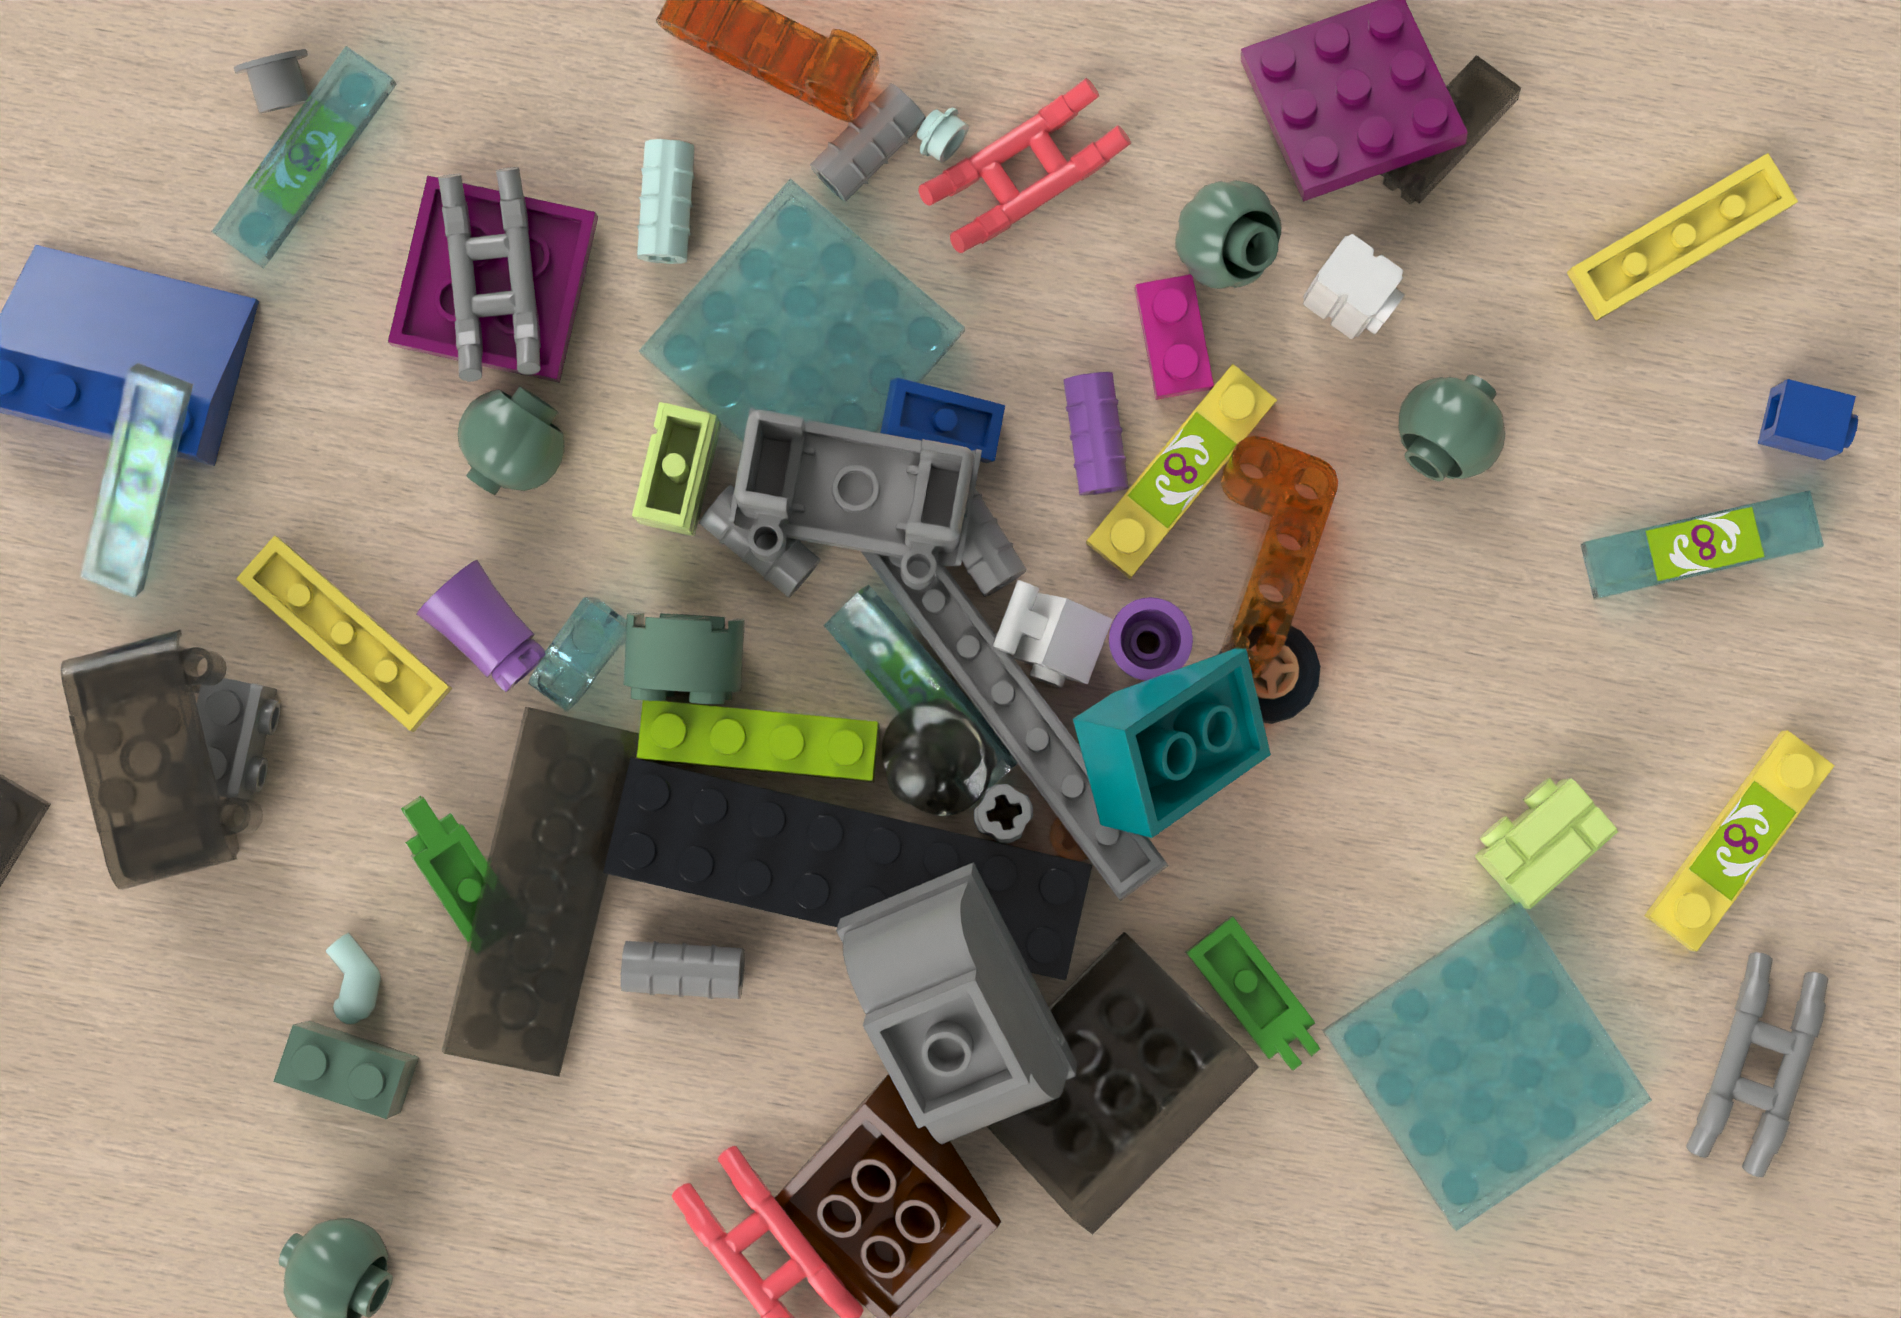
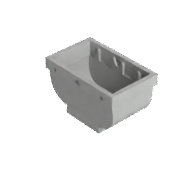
M974 862L840 918L836 932L843 943V956L850 981L866 1014L863 1027L918 1128L926 1126L937 1142L944 1144L1059 1098L1063 1092L1065 1081L1076 1076L1077 1061Z

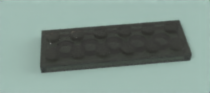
M525 707L442 1047L444 1054L560 1077L608 874L603 873L630 758H636L639 733Z

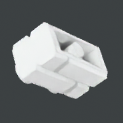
M1354 234L1343 238L1303 296L1304 306L1322 319L1332 318L1331 325L1351 340L1359 337L1365 328L1375 335L1405 296V294L1396 289L1403 279V270L1382 254L1374 257V249Z

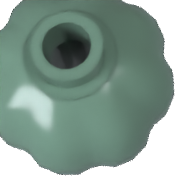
M1235 180L1231 182L1218 181L1205 185L1196 193L1193 200L1185 205L1180 213L1175 248L1180 260L1186 264L1190 274L1202 285L1215 289H1223L1230 286L1237 288L1249 285L1262 275L1264 270L1273 263L1277 256L1282 228L1279 214L1275 207L1271 205L1265 192L1252 183Z
M1468 375L1465 380L1453 377H1439L1429 379L1415 386L1402 402L1399 413L1398 428L1401 442L1407 449L1404 455L1407 462L1419 473L1435 481H1443L1445 477L1451 479L1470 478L1491 468L1500 456L1506 434L1503 414L1493 401L1497 395L1495 389L1488 382L1475 375Z
M521 386L518 387L513 396L498 389L485 393L473 400L464 411L458 427L459 447L468 464L472 467L466 476L493 495H496L501 487L527 491L538 488L548 482L562 463L564 454L563 432L552 424L558 411Z
M338 1218L318 1223L304 1236L298 1233L293 1234L284 1245L279 1257V1265L285 1268L284 1296L293 1315L296 1318H361L362 1315L367 1318L372 1317L384 1303L393 1280L392 1274L387 1272L388 1253L381 1236L372 1227L350 1218Z

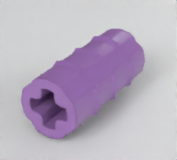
M1095 372L1064 379L1067 402L1066 411L1068 412L1071 430L1069 437L1073 445L1074 468L1077 473L1079 495H1097L1128 489L1125 464L1127 457L1124 456L1121 436L1123 431L1119 422L1118 399H1116L1113 373Z

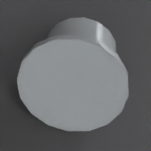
M306 49L279 53L245 62L234 67L235 74L247 72L259 113L280 110L309 101L298 63L299 59L308 56Z

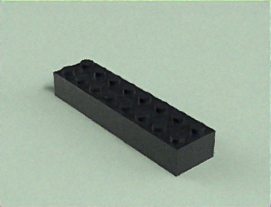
M631 757L603 873L837 927L840 918L974 862L1030 972L1066 981L1092 864Z

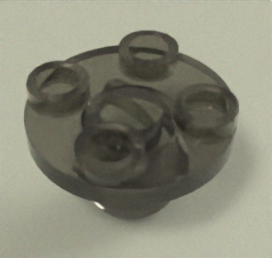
M935 698L930 702L917 703L903 710L890 722L882 741L883 765L889 788L893 794L901 801L933 815H955L970 808L985 793L990 783L991 774L997 764L995 751L987 744L976 724L968 716L956 709L953 703L943 698Z

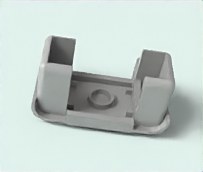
M750 408L728 523L749 530L748 543L751 551L762 562L778 560L785 551L788 537L902 558L901 578L903 582L912 589H924L934 581L937 565L961 566L982 450L976 449L971 451L967 447L925 439H922V441L811 420L804 422V417ZM763 534H772L778 540L773 548L763 550L756 546L758 538ZM914 561L925 562L930 570L924 577L917 578L909 574L907 567Z

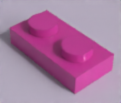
M1189 274L1136 284L1135 295L1155 399L1159 400L1211 390L1214 387L1193 276Z

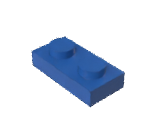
M895 378L890 380L880 433L921 441L925 439L967 447L971 451L979 449L982 450L980 462L990 463L994 462L996 458L1005 405Z

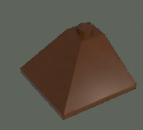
M889 1074L774 1197L822 1260L829 1265L843 1282L846 1289L876 1318H906L1001 1223L1000 1218L951 1141L940 1144L931 1135L926 1126L917 1127Z

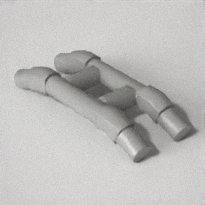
M519 167L496 170L505 234L490 236H471L470 218L461 174H449L438 177L443 204L442 212L445 234L448 241L456 317L455 329L459 377L468 382L477 381L482 377L483 343L481 322L479 321L481 317L514 314L517 370L525 375L536 374L540 371V327L536 309L528 234V215ZM508 257L511 291L477 295L473 261Z
M1758 952L1749 955L1745 978L1741 983L1739 997L1735 1006L1736 1012L1710 1091L1706 1094L1703 1106L1697 1117V1124L1686 1148L1699 1157L1707 1158L1718 1135L1722 1133L1730 1116L1734 1103L1732 1102L1733 1099L1764 1109L1766 1111L1762 1113L1759 1125L1752 1138L1753 1143L1742 1164V1168L1749 1174L1756 1177H1764L1774 1154L1778 1153L1790 1124L1788 1120L1815 1037L1818 1038L1826 1007L1824 1000L1828 977L1817 972L1805 973L1800 1000L1796 1004L1795 1015L1790 1028L1792 1029L1791 1032L1759 1021V1018H1762L1770 988L1768 982L1773 959L1767 954ZM1751 1043L1784 1054L1773 1088L1741 1077Z

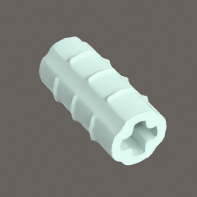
M667 139L645 141L644 162L641 169L643 175L642 191L639 197L641 203L640 220L637 226L639 231L637 256L640 260L666 264L687 262L688 239L691 235L689 229L690 209L693 206L691 201L692 180L695 178L693 175L695 150L693 144Z

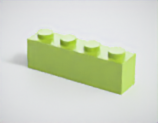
M643 700L637 758L644 761L874 783L880 724L877 721Z

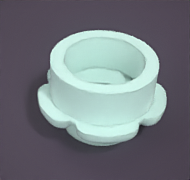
M956 108L947 109L945 114L935 109L923 121L917 132V138L922 141L920 153L923 156L926 155L928 157L932 155L943 163L959 148L968 132L969 126L957 117L958 110Z

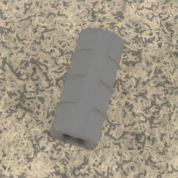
M890 84L873 102H869V106L853 122H848V127L833 142H828V147L810 164L811 169L836 196L846 202L863 184H868V179L883 164H888V159L904 143L908 144V139L920 128L925 120V115L900 88Z
M728 486L707 509L699 524L719 539V543L725 544L742 559V562L748 563L760 573L764 580L772 583L787 597H791L813 572L821 559L805 547L800 540L787 537L785 551L778 560L773 562L758 560L753 555L748 543L749 530L728 523L734 487ZM763 534L758 538L756 546L763 550H769L776 545L778 538L772 534Z
M975 488L962 562L967 569V574L972 576L983 596L986 597L1019 578L1026 572V567L1015 552L1013 543L1008 541L998 525L997 518L993 517L982 499V494H979Z
M996 784L986 789L983 801L974 809V823L979 833L988 835L1002 844L1012 843L1020 839L1025 825L1033 818V805L1028 795L1016 791L1009 784ZM1004 799L1007 807L1016 806L1019 811V815L1011 820L1010 830H1003L1000 822H989L987 814L994 810L995 800Z
M625 941L621 966V991L649 993L650 995H678L679 997L699 996L708 997L709 999H741L745 966L744 949L717 947L716 945H688L687 943L667 944L656 941L652 943Z

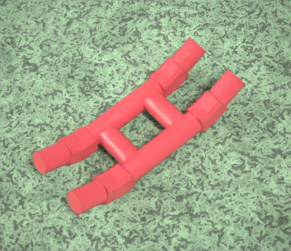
M1085 78L1065 95H1060L1049 105L1039 110L1038 114L970 158L963 159L956 165L944 170L942 174L919 186L918 191L922 201L926 205L931 206L948 196H953L965 190L982 177L1000 203V206H995L988 212L976 217L971 223L950 234L951 244L957 252L963 253L980 243L983 244L1009 229L1012 224L1080 180L1083 181L1110 162L1111 158L1131 144L1128 135L1117 125L1098 141L1092 142L1082 151L1071 157L1067 162L1050 137L1049 133L1052 134L1078 115V112L1099 97L1097 89L1089 79ZM1030 146L1048 175L1019 192L1001 164Z
M732 1146L722 1152L718 1157V1161L742 1198L755 1212L730 1232H725L726 1230L710 1208L705 1205L691 1183H686L673 1192L671 1197L686 1217L685 1220L693 1232L714 1255L760 1314L761 1318H794L778 1299L805 1277L817 1294L840 1318H860L862 1315L863 1307L846 1289L843 1282L829 1265L822 1260L775 1200L771 1191L756 1171L752 1169L737 1146ZM770 1230L791 1259L763 1281L741 1252Z

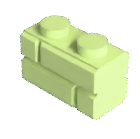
M659 402L654 422V428L657 433L652 434L632 513V517L639 524L695 536L721 429V423L718 421L717 415Z
M1551 778L1546 779L1523 799L1529 807L1513 822L1507 816L1501 818L1479 838L1485 847L1474 856L1515 904L1522 909H1531L1618 833L1614 824L1600 808L1595 806L1592 799L1572 778L1562 779L1557 784Z

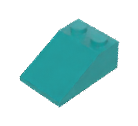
M1242 648L1232 649L1116 691L1073 718L1100 824L1150 838L1162 832L1271 755L1247 650Z

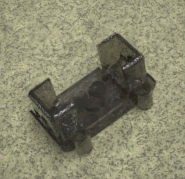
M181 630L66 659L61 663L62 685L96 829L99 833L108 872L113 883L120 890L237 860L239 843L236 834L252 833L260 827L263 821V811L254 800L234 797L220 800L195 697L199 695L200 685L213 686L220 683L225 677L227 666L224 658L214 651L199 647L187 649L186 647L179 646V638L182 636ZM203 658H206L207 670L203 675L199 676L197 671L198 664ZM241 806L245 816L243 822L238 826L234 821V812Z

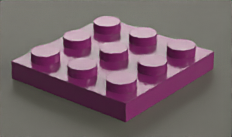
M1377 0L1241 48V63L1303 202L1466 144L1468 134L1466 127L1406 0Z
M427 175L388 343L393 347L458 361L455 329L456 317L448 241L445 234L442 212L443 204L438 177ZM463 183L465 201L467 202L470 218L471 236L481 237L505 234L499 191ZM525 197L541 342L540 371L536 374L525 376L560 383L598 222V215L594 211ZM508 257L473 261L477 295L511 291ZM514 314L479 318L483 343L482 366L521 374L517 370Z

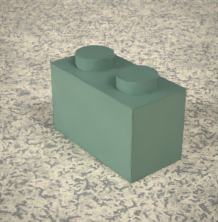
M305 1021L293 1024L273 1082L388 1119L401 1113L419 1057L312 1021Z

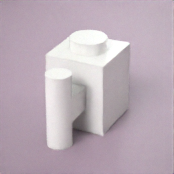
M1017 581L992 647L1012 654L1013 658L1033 666L1029 676L1041 682L1059 688L1063 687L1065 679L1088 684L1112 618L1070 599L1038 593V587L1023 581Z

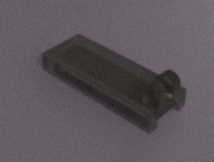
M1477 55L1446 86L1468 132L1466 144L1380 174L1384 177L1383 185L1391 191L1399 188L1401 190V198L1409 204L1415 201L1420 204L1519 99L1521 87Z

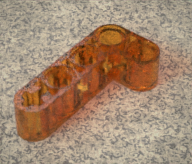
M666 0L656 18V23L677 39L845 122L854 121L880 72L877 51L863 39L841 29H832L827 38L754 0Z
M1252 436L1244 438L1234 448L1222 471L1221 486L1223 492L1233 502L1268 516L1227 629L1221 653L1235 648L1246 649L1253 678H1258L1267 672L1285 644L1337 492L1338 478L1332 466L1321 458L1265 437ZM1250 464L1260 470L1263 478L1249 477L1242 471L1240 465ZM1301 484L1310 487L1316 493L1317 499H1308L1301 496L1296 490L1295 485ZM1285 534L1293 537L1298 542L1300 549L1290 550L1282 546L1278 541L1277 535ZM1259 585L1273 586L1280 592L1283 601L1275 602L1268 600L1260 592ZM1255 625L1264 627L1256 644L1257 652L1248 648L1250 644L1248 636Z

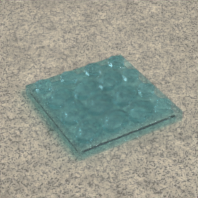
M790 178L641 347L639 353L704 410L717 415L718 421L742 442L750 408L804 417V422L811 420L877 432L882 427L890 380L901 378L920 383L965 332V327Z
M1520 902L1512 903L1322 1030L1451 1227L1456 1231L1652 1101Z

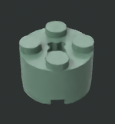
M645 613L627 614L623 685L631 687V699L664 701L666 697H674L675 691L690 692L689 702L725 704V700H732V692L741 691L744 619L728 621V629H725V617L660 613V618L645 617L644 625Z

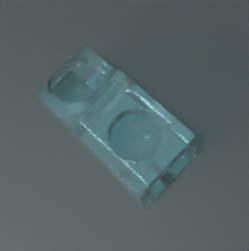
M584 597L544 652L546 655L534 670L528 684L564 711H569L587 692L597 675L618 648L625 644L627 619L597 597Z

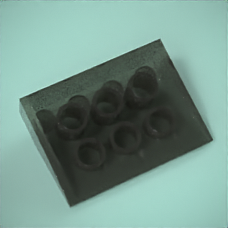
M1125 932L1049 1006L1077 1061L1076 1076L1065 1081L1063 1092L1059 1098L986 1126L1058 1205L1092 1235L1259 1068L1242 1046Z

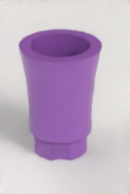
M478 560L471 562L449 579L423 604L416 614L451 641L486 677L492 675L495 682L505 692L509 691L527 676L547 655V652L541 645L532 639L535 634L515 614L494 587Z
M1148 597L1137 599L1127 604L1115 616L1110 627L1109 647L1115 662L1125 673L1139 680L1146 681L1182 668L1192 650L1193 635L1187 617L1177 606L1164 599ZM1149 632L1157 638L1158 646L1154 649V653L1145 654L1138 649L1136 643L1138 635Z

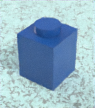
M1787 379L1770 389L1758 444L1824 461L1842 453L1844 448H1849L1854 440L1858 427V416L1852 414L1856 396Z

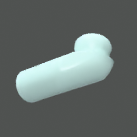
M347 933L328 947L326 953L344 974L339 998L334 1001V1013L341 1022L355 1024L361 1019L367 1018L374 1010L381 976L375 964L350 933Z

